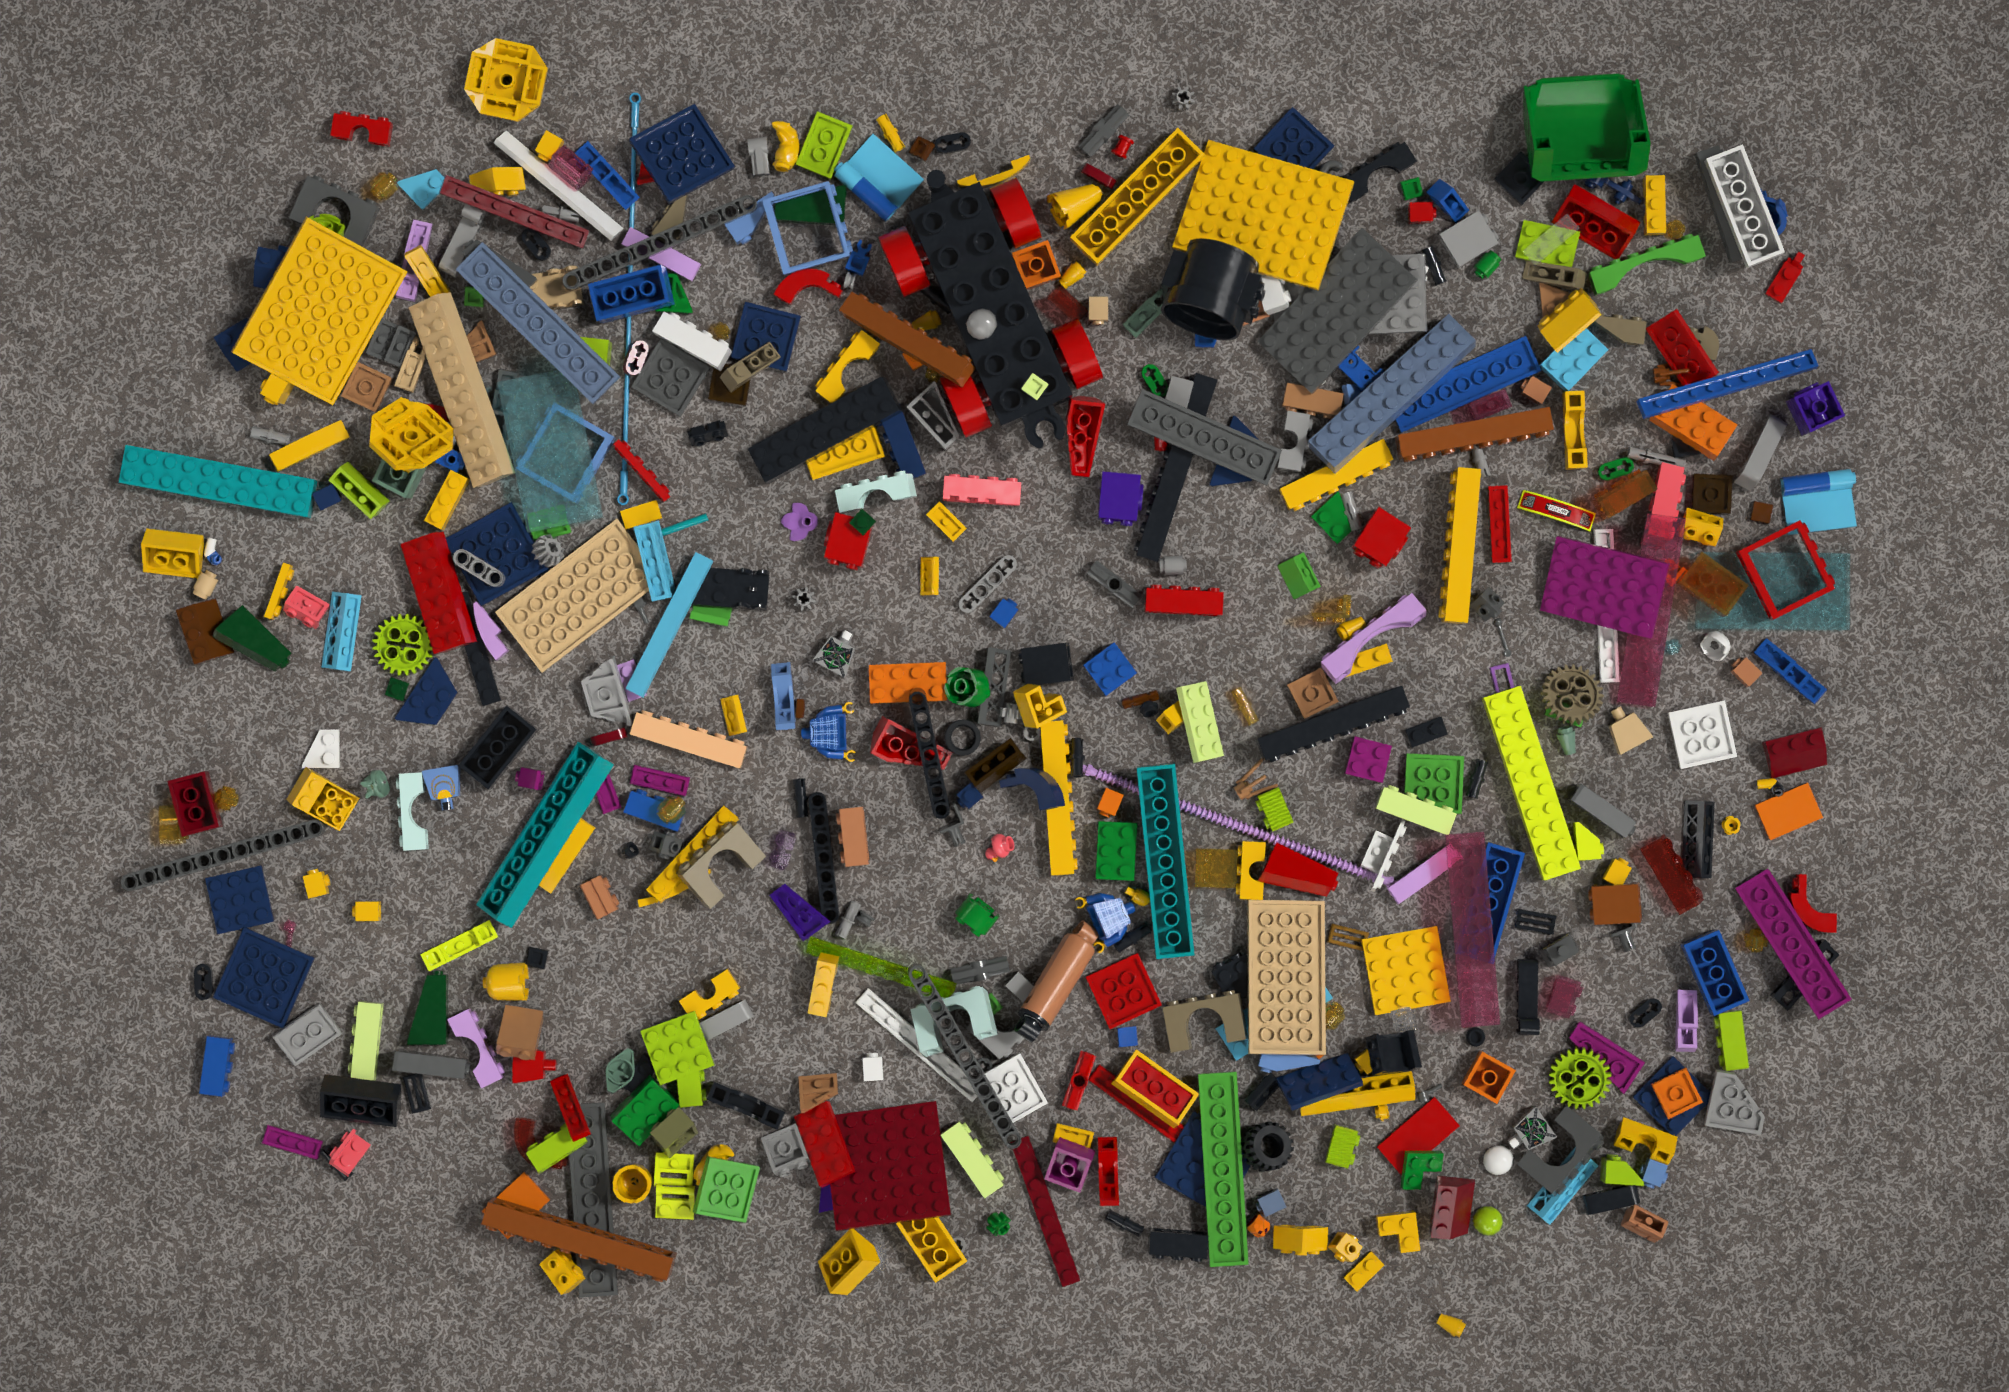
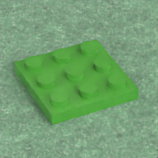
M1406 753L1404 794H1406V791L1416 794V799L1424 801V798L1434 801V806L1442 808V805L1453 808V813L1462 814L1464 756Z
M707 1156L693 1213L746 1223L760 1166Z

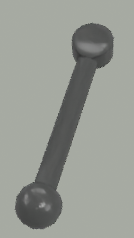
M1497 618L1494 623L1497 625L1505 650L1504 655L1509 657L1512 652L1508 649L1501 626L1502 620Z

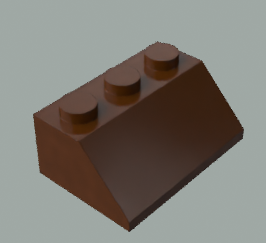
M216 598L176 610L194 665H200L234 653L233 648L212 636L214 630L224 622Z

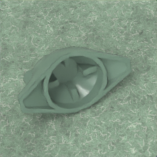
M627 1048L608 1063L605 1075L607 1091L614 1094L632 1080L635 1072L633 1050Z

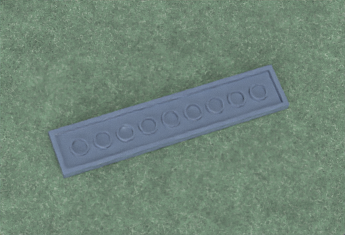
M483 242L456 268L593 405L620 378L592 348Z

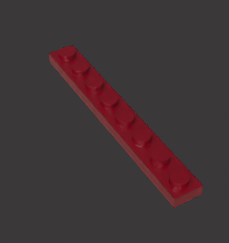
M448 175L444 176L439 190L441 195L583 249L589 233L587 229Z
M1029 1136L1022 1137L1021 1144L1013 1149L1060 1282L1062 1287L1081 1280Z

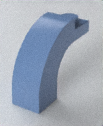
M790 662L771 664L776 730L795 729L796 717Z

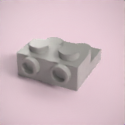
M796 1123L761 1138L772 1172L776 1176L785 1177L791 1174L790 1170L795 1168L802 1170L808 1167L810 1160Z

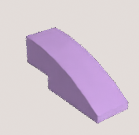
M476 601L473 603L479 633L491 655L498 661L509 651L497 637L502 630L479 602Z
M1677 990L1675 1052H1695L1697 1049L1698 1028L1697 990Z

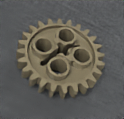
M1565 664L1563 670L1557 667L1556 672L1552 670L1549 674L1550 676L1546 677V682L1542 685L1544 689L1541 695L1545 696L1542 702H1547L1545 709H1551L1549 715L1556 714V721L1561 717L1563 718V724L1566 720H1569L1570 725H1573L1576 720L1577 724L1580 725L1582 720L1587 723L1589 718L1593 719L1595 713L1599 712V707L1603 704L1600 701L1604 697L1603 694H1600L1603 687H1597L1600 680L1594 681L1595 674L1589 676V669L1583 672L1582 666L1577 670L1574 664H1572L1570 669ZM1575 682H1580L1583 687L1577 686ZM1557 685H1562L1565 690L1559 689ZM1580 699L1585 700L1588 704H1582ZM1562 702L1567 703L1569 708L1564 707Z

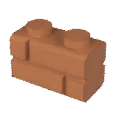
M602 875L580 885L597 920L618 910L617 905L620 904L615 894L612 895L609 890L611 887L607 877L603 878Z
M1634 1204L1625 1211L1621 1226L1655 1243L1663 1238L1668 1221Z

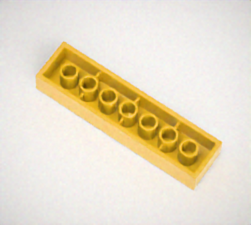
M1177 128L1070 237V241L1098 266L1205 157V154Z
M1458 467L1450 474V484H1453V490L1448 495V503H1451V510L1447 511L1446 522H1449L1450 525L1449 529L1445 531V541L1448 542V548L1444 549L1443 560L1446 561V567L1442 568L1441 576L1445 583L1440 589V599H1443V606H1439L1438 618H1441V622L1468 623L1481 469Z

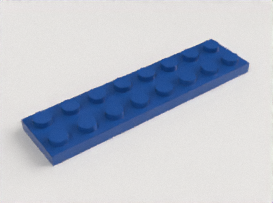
M1524 336L1452 368L1395 419L1400 433L1541 372L1542 370L1527 337Z

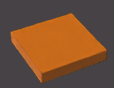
M1686 1067L1651 1084L1667 1119L1703 1103Z

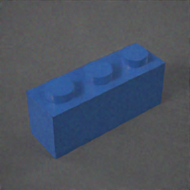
M638 788L636 792H630L624 813L679 832L686 813V809H683V804L674 801L672 804L666 803V798L655 795L654 798L646 796L647 792Z
M207 1036L199 1094L222 1097L225 1096V1092H229L230 1081H227L228 1073L231 1074L233 1062H230V1055L234 1054L235 1043H232L233 1038Z

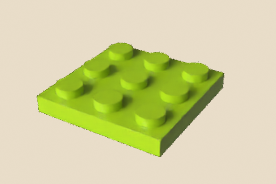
M695 1011L640 1031L660 1085L715 1065Z

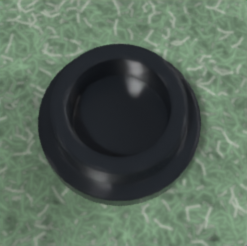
M1146 701L1140 706L1139 710L1144 717L1149 718L1158 713L1159 706L1156 702Z
M1473 1027L1467 1031L1466 1040L1471 1046H1480L1485 1041V1033L1482 1029Z

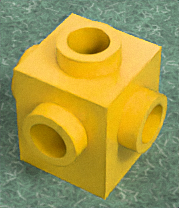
M1337 1232L1328 1248L1335 1253L1334 1257L1340 1262H1353L1359 1257L1362 1246L1358 1243L1359 1240L1352 1234L1348 1235L1344 1232Z

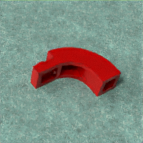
M804 269L787 276L777 287L774 296L791 306L798 293L807 287L822 288L839 299L843 294V290L840 289L841 285L834 281L828 282L831 276L829 273L818 269Z
M1796 874V878L1792 880V888L1796 889V893H1788V900L1803 924L1816 931L1837 933V913H1821L1814 910L1810 906L1806 895L1807 874Z
M1098 1137L1100 1206H1119L1117 1137Z

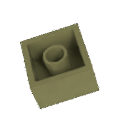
M679 1107L676 1110L672 1109L666 1115V1119L661 1123H656L650 1132L656 1145L669 1159L698 1134L693 1121Z

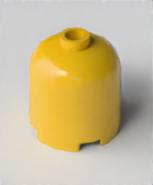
M508 963L491 966L487 976L483 977V988H487V993L494 1000H527L529 988H525V979H529L527 964Z
M628 1164L619 1169L613 1180L615 1195L622 1202L639 1203L644 1200L652 1186L651 1174L644 1166L639 1164Z

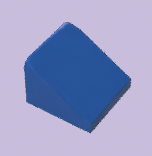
M1136 1026L1117 1028L1119 1047L1138 1045Z

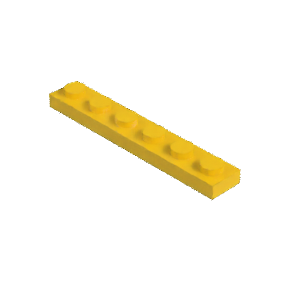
M723 806L651 883L646 891L659 903H662L682 882L681 878L676 874L680 870V865L685 861H689L697 849L703 848L711 836L717 835L726 822H737L739 820L738 817Z

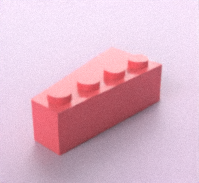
M1664 462L1660 464L1652 492L1655 496H1652L1649 505L1651 514H1648L1644 529L1648 530L1644 537L1641 538L1640 544L1663 549L1667 542L1673 539L1675 533L1673 522L1677 520L1679 510H1676L1677 503L1680 504L1682 499L1680 488L1681 485H1684L1686 475L1683 474L1684 467Z
M949 474V476H944L943 501L1020 506L1021 482H1018L1017 478H1006V481L998 480L999 477L979 479V476L968 475L967 478L960 477L959 474Z

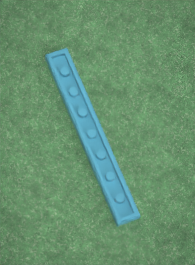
M695 552L625 689L644 698L713 564V560Z

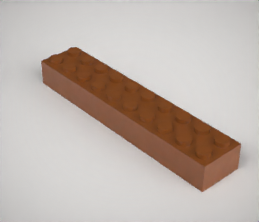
M496 1197L488 1201L481 1223L486 1225L485 1228L491 1231L499 1229L504 1231V1234L507 1236H522L524 1241L534 1242L535 1240L541 1242V1245L547 1248L555 1246L560 1248L559 1251L563 1253H578L580 1258L589 1259L591 1257L597 1259L596 1262L603 1265L608 1263L614 1264L615 1268L626 1271L627 1268L633 1270V1273L639 1276L647 1274L652 1276L653 1280L659 1282L667 1281L670 1277L677 1256V1252Z

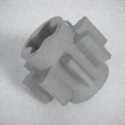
M1188 86L1183 90L1178 87V93H1172V96L1176 97L1172 104L1177 103L1179 105L1178 110L1182 106H1185L1188 110V104H1194L1195 102L1191 99L1194 92L1190 93ZM1186 94V98L1189 100H1184V102H1181V98L1178 96Z
M808 587L805 588L804 592L797 589L799 594L798 596H793L794 599H797L794 606L800 604L801 611L806 606L811 610V602L816 603V600L811 597L815 593L809 594ZM804 594H807V597L810 598L809 602L806 601L805 604H802V601L799 600V597H803Z
M1006 703L1005 708L1001 707L1000 716L1004 717V722L1018 724V719H1022L1017 704Z

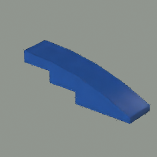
M589 141L574 153L625 210L640 198Z
M1767 638L1755 650L1754 654L1814 705L1827 691L1811 674L1800 667L1795 660Z

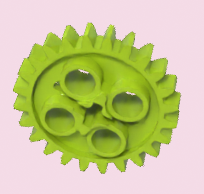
M398 614L397 620L394 616H391V622L384 620L386 626L379 625L378 627L381 632L374 633L378 636V639L372 640L377 643V646L372 649L378 650L374 657H381L378 664L385 663L384 670L391 667L390 673L393 674L397 670L399 676L402 675L403 671L406 676H409L410 670L417 674V667L423 670L422 663L429 664L426 658H433L429 651L433 650L430 646L431 643L426 627L422 626L424 620H420L417 623V616L410 620L409 614H406L405 619H403L402 614ZM398 629L400 631L398 639L391 637L392 630ZM414 631H417L419 634V639L416 642H412L410 639V634ZM405 639V643L420 645L421 648L404 647V650H402L401 646L388 645L387 641L402 643ZM391 648L397 649L398 654L395 658H390L388 655ZM411 650H414L417 654L416 659L413 661L407 658V654Z
M1575 1047V1052L1573 1053L1570 1049H1567L1568 1055L1561 1052L1562 1059L1555 1058L1557 1065L1551 1064V1068L1554 1071L1549 1072V1076L1554 1077L1549 1080V1084H1555L1551 1087V1091H1557L1555 1098L1561 1096V1103L1567 1100L1568 1107L1573 1103L1575 1104V1109L1578 1108L1579 1104H1582L1583 1109L1586 1108V1104L1593 1107V1101L1599 1104V1096L1605 1098L1606 1095L1603 1091L1609 1092L1610 1088L1606 1085L1612 1083L1610 1079H1607L1612 1076L1611 1072H1606L1610 1067L1609 1065H1603L1606 1059L1599 1060L1600 1053L1593 1055V1049H1590L1587 1053L1585 1047L1582 1048L1581 1052ZM1585 1061L1587 1066L1584 1069H1580L1577 1067V1063ZM1592 1067L1594 1068L1593 1071H1590L1589 1073H1587L1590 1068H1592ZM1568 1072L1572 1077L1569 1080H1564L1561 1075ZM1577 1075H1579L1580 1077L1584 1075V1081H1581L1580 1079L1576 1081ZM1597 1076L1599 1081L1596 1084H1592L1589 1082V1078ZM1574 1083L1570 1088H1566L1567 1085ZM1580 1087L1584 1092L1581 1095H1575L1573 1090Z

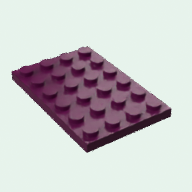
M1557 536L1540 611L1651 639L1653 638L1670 563Z

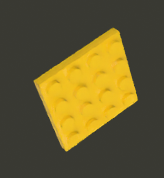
M1437 926L1361 939L1374 1015L1451 1002Z

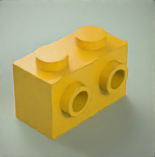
M271 373L269 378L265 379L261 384L260 389L262 391L260 394L265 396V401L273 405L285 404L295 385Z
M1686 508L1680 523L1679 536L1686 540L1701 542L1706 546L1716 547L1723 530L1724 518Z
M559 1249L552 1252L539 1264L561 1295L571 1292L586 1279L582 1269L573 1262L571 1254L563 1253Z

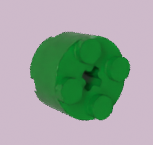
M957 667L947 676L949 678L944 686L945 694L948 700L956 705L977 707L990 696L989 681L981 670Z
M969 893L955 911L957 915L955 919L962 925L966 923L971 927L970 931L980 937V935H986L1000 916L999 914L995 916L993 914L995 910L978 897L976 900L971 898L973 894Z

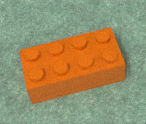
M1672 384L1668 390L1678 387ZM1702 402L1652 416L1649 419L1655 425L1674 437L1679 438L1682 442L1690 445L1713 461L1718 457L1737 427L1736 423Z
M946 662L869 665L870 704L909 702V693L914 688L923 689L928 702L947 701L944 690L945 683H947ZM915 694L912 699L915 702H920L923 697L920 694Z

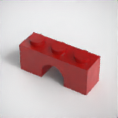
M340 111L339 114L334 113L330 134L332 138L352 141L354 131L363 127L369 131L368 142L370 144L390 147L393 124L389 122L388 118L377 117L376 120L370 119V116L365 114H359L357 117L351 116V113L346 111Z

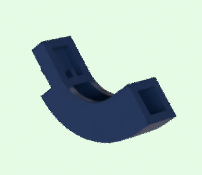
M1037 768L1014 769V774L1006 775V779L999 780L1000 788L1022 784L1031 787L1036 793L1040 810H1050L1065 806L1060 786L1051 775Z

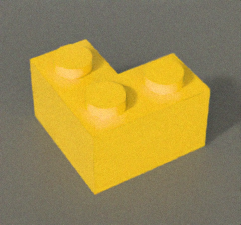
M492 167L469 175L471 185L499 196L507 194V197L519 195L518 192L526 190L522 167Z
M1026 684L1013 691L1025 727L1039 728L1067 713L1062 696L1052 693L1043 695L1040 685Z
M1414 1210L1376 1215L1379 1236L1397 1234L1399 1251L1401 1253L1420 1251L1416 1212Z
M1274 1225L1273 1249H1280L1281 1253L1287 1254L1295 1251V1255H1307V1252L1308 1254H1320V1251L1328 1249V1227Z

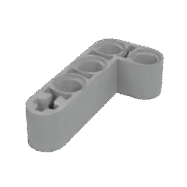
M465 204L462 210V219L438 266L439 270L455 278L459 274L456 268L467 258L462 252L465 250L463 246L471 239L475 241L474 238L480 232L485 216H488V212Z
M1771 414L1767 417L1745 464L1740 468V473L1736 480L1734 479L1733 481L1735 484L1751 491L1759 483L1787 426L1786 422Z

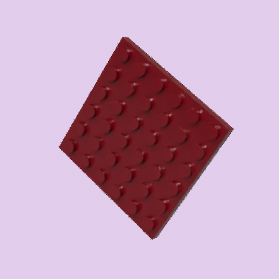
M936 1101L835 1115L855 1169L854 1173L830 1184L836 1231L951 1216Z

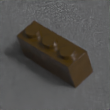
M1010 738L967 770L965 774L982 793L1027 758L1018 745Z

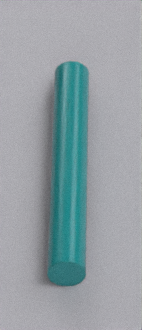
M705 513L662 528V535L665 536L708 521L707 514Z

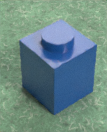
M1003 598L989 617L1003 628H1006L1018 612L1016 608L1018 604L1010 598L1007 600Z

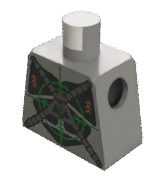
M843 630L839 639L830 636L812 661L846 678L855 652V648L849 645L853 634Z
M1534 1105L1512 1126L1516 1134L1507 1141L1513 1149L1524 1144L1526 1149L1530 1150L1555 1139L1557 1136Z

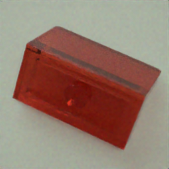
M1061 285L1047 297V300L1070 321L1076 318L1080 321L1088 312Z

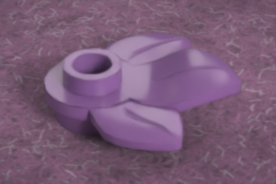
M793 503V512L785 514L781 518V523L784 527L791 530L790 540L799 541L806 538L808 532L817 527L818 518L814 513L809 512L806 505ZM807 518L811 521L809 525L805 523Z

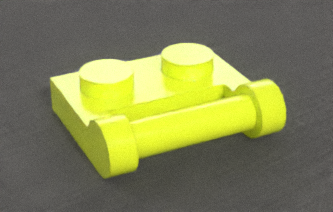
M656 1152L654 1187H656V1184L693 1186L695 1154L676 1153L669 1159L664 1152ZM661 1172L687 1174V1179L661 1177Z
M656 1184L655 1218L694 1220L695 1186L671 1187ZM662 1194L689 1195V1199L662 1197Z

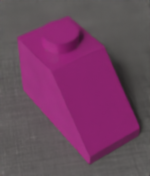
M521 767L520 771L517 770L515 782H518L517 786L542 790L545 771Z

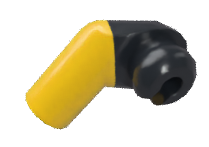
M1775 778L1757 780L1758 789L1768 788L1777 797L1784 794L1783 785Z

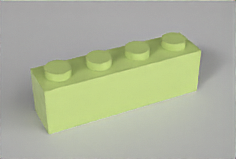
M1388 785L1387 788L1382 787L1375 809L1449 836L1457 815L1453 813V808L1442 805V808L1434 806L1435 802L1426 798H1424V801L1416 799V794L1407 791L1406 794L1399 793V788Z
M359 1001L358 1005L354 1007V1016L357 1018L356 1024H353L352 1036H355L354 1043H351L350 1055H353V1058L348 1066V1074H351V1078L376 1080L384 1003Z
M958 1121L942 1132L941 1136L982 1196L986 1198L1004 1185L1002 1182L1004 1177L999 1170L994 1171L991 1166L993 1161L988 1154L983 1155L980 1150L982 1145L977 1138L973 1140L969 1135L972 1131L966 1122L962 1124Z

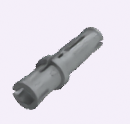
M1630 446L1627 453V458L1643 461V464L1660 465L1664 461L1659 459L1674 462L1668 464L1684 468L1686 465V459L1651 452V449L1642 450ZM1639 454L1654 457V459L1639 456Z

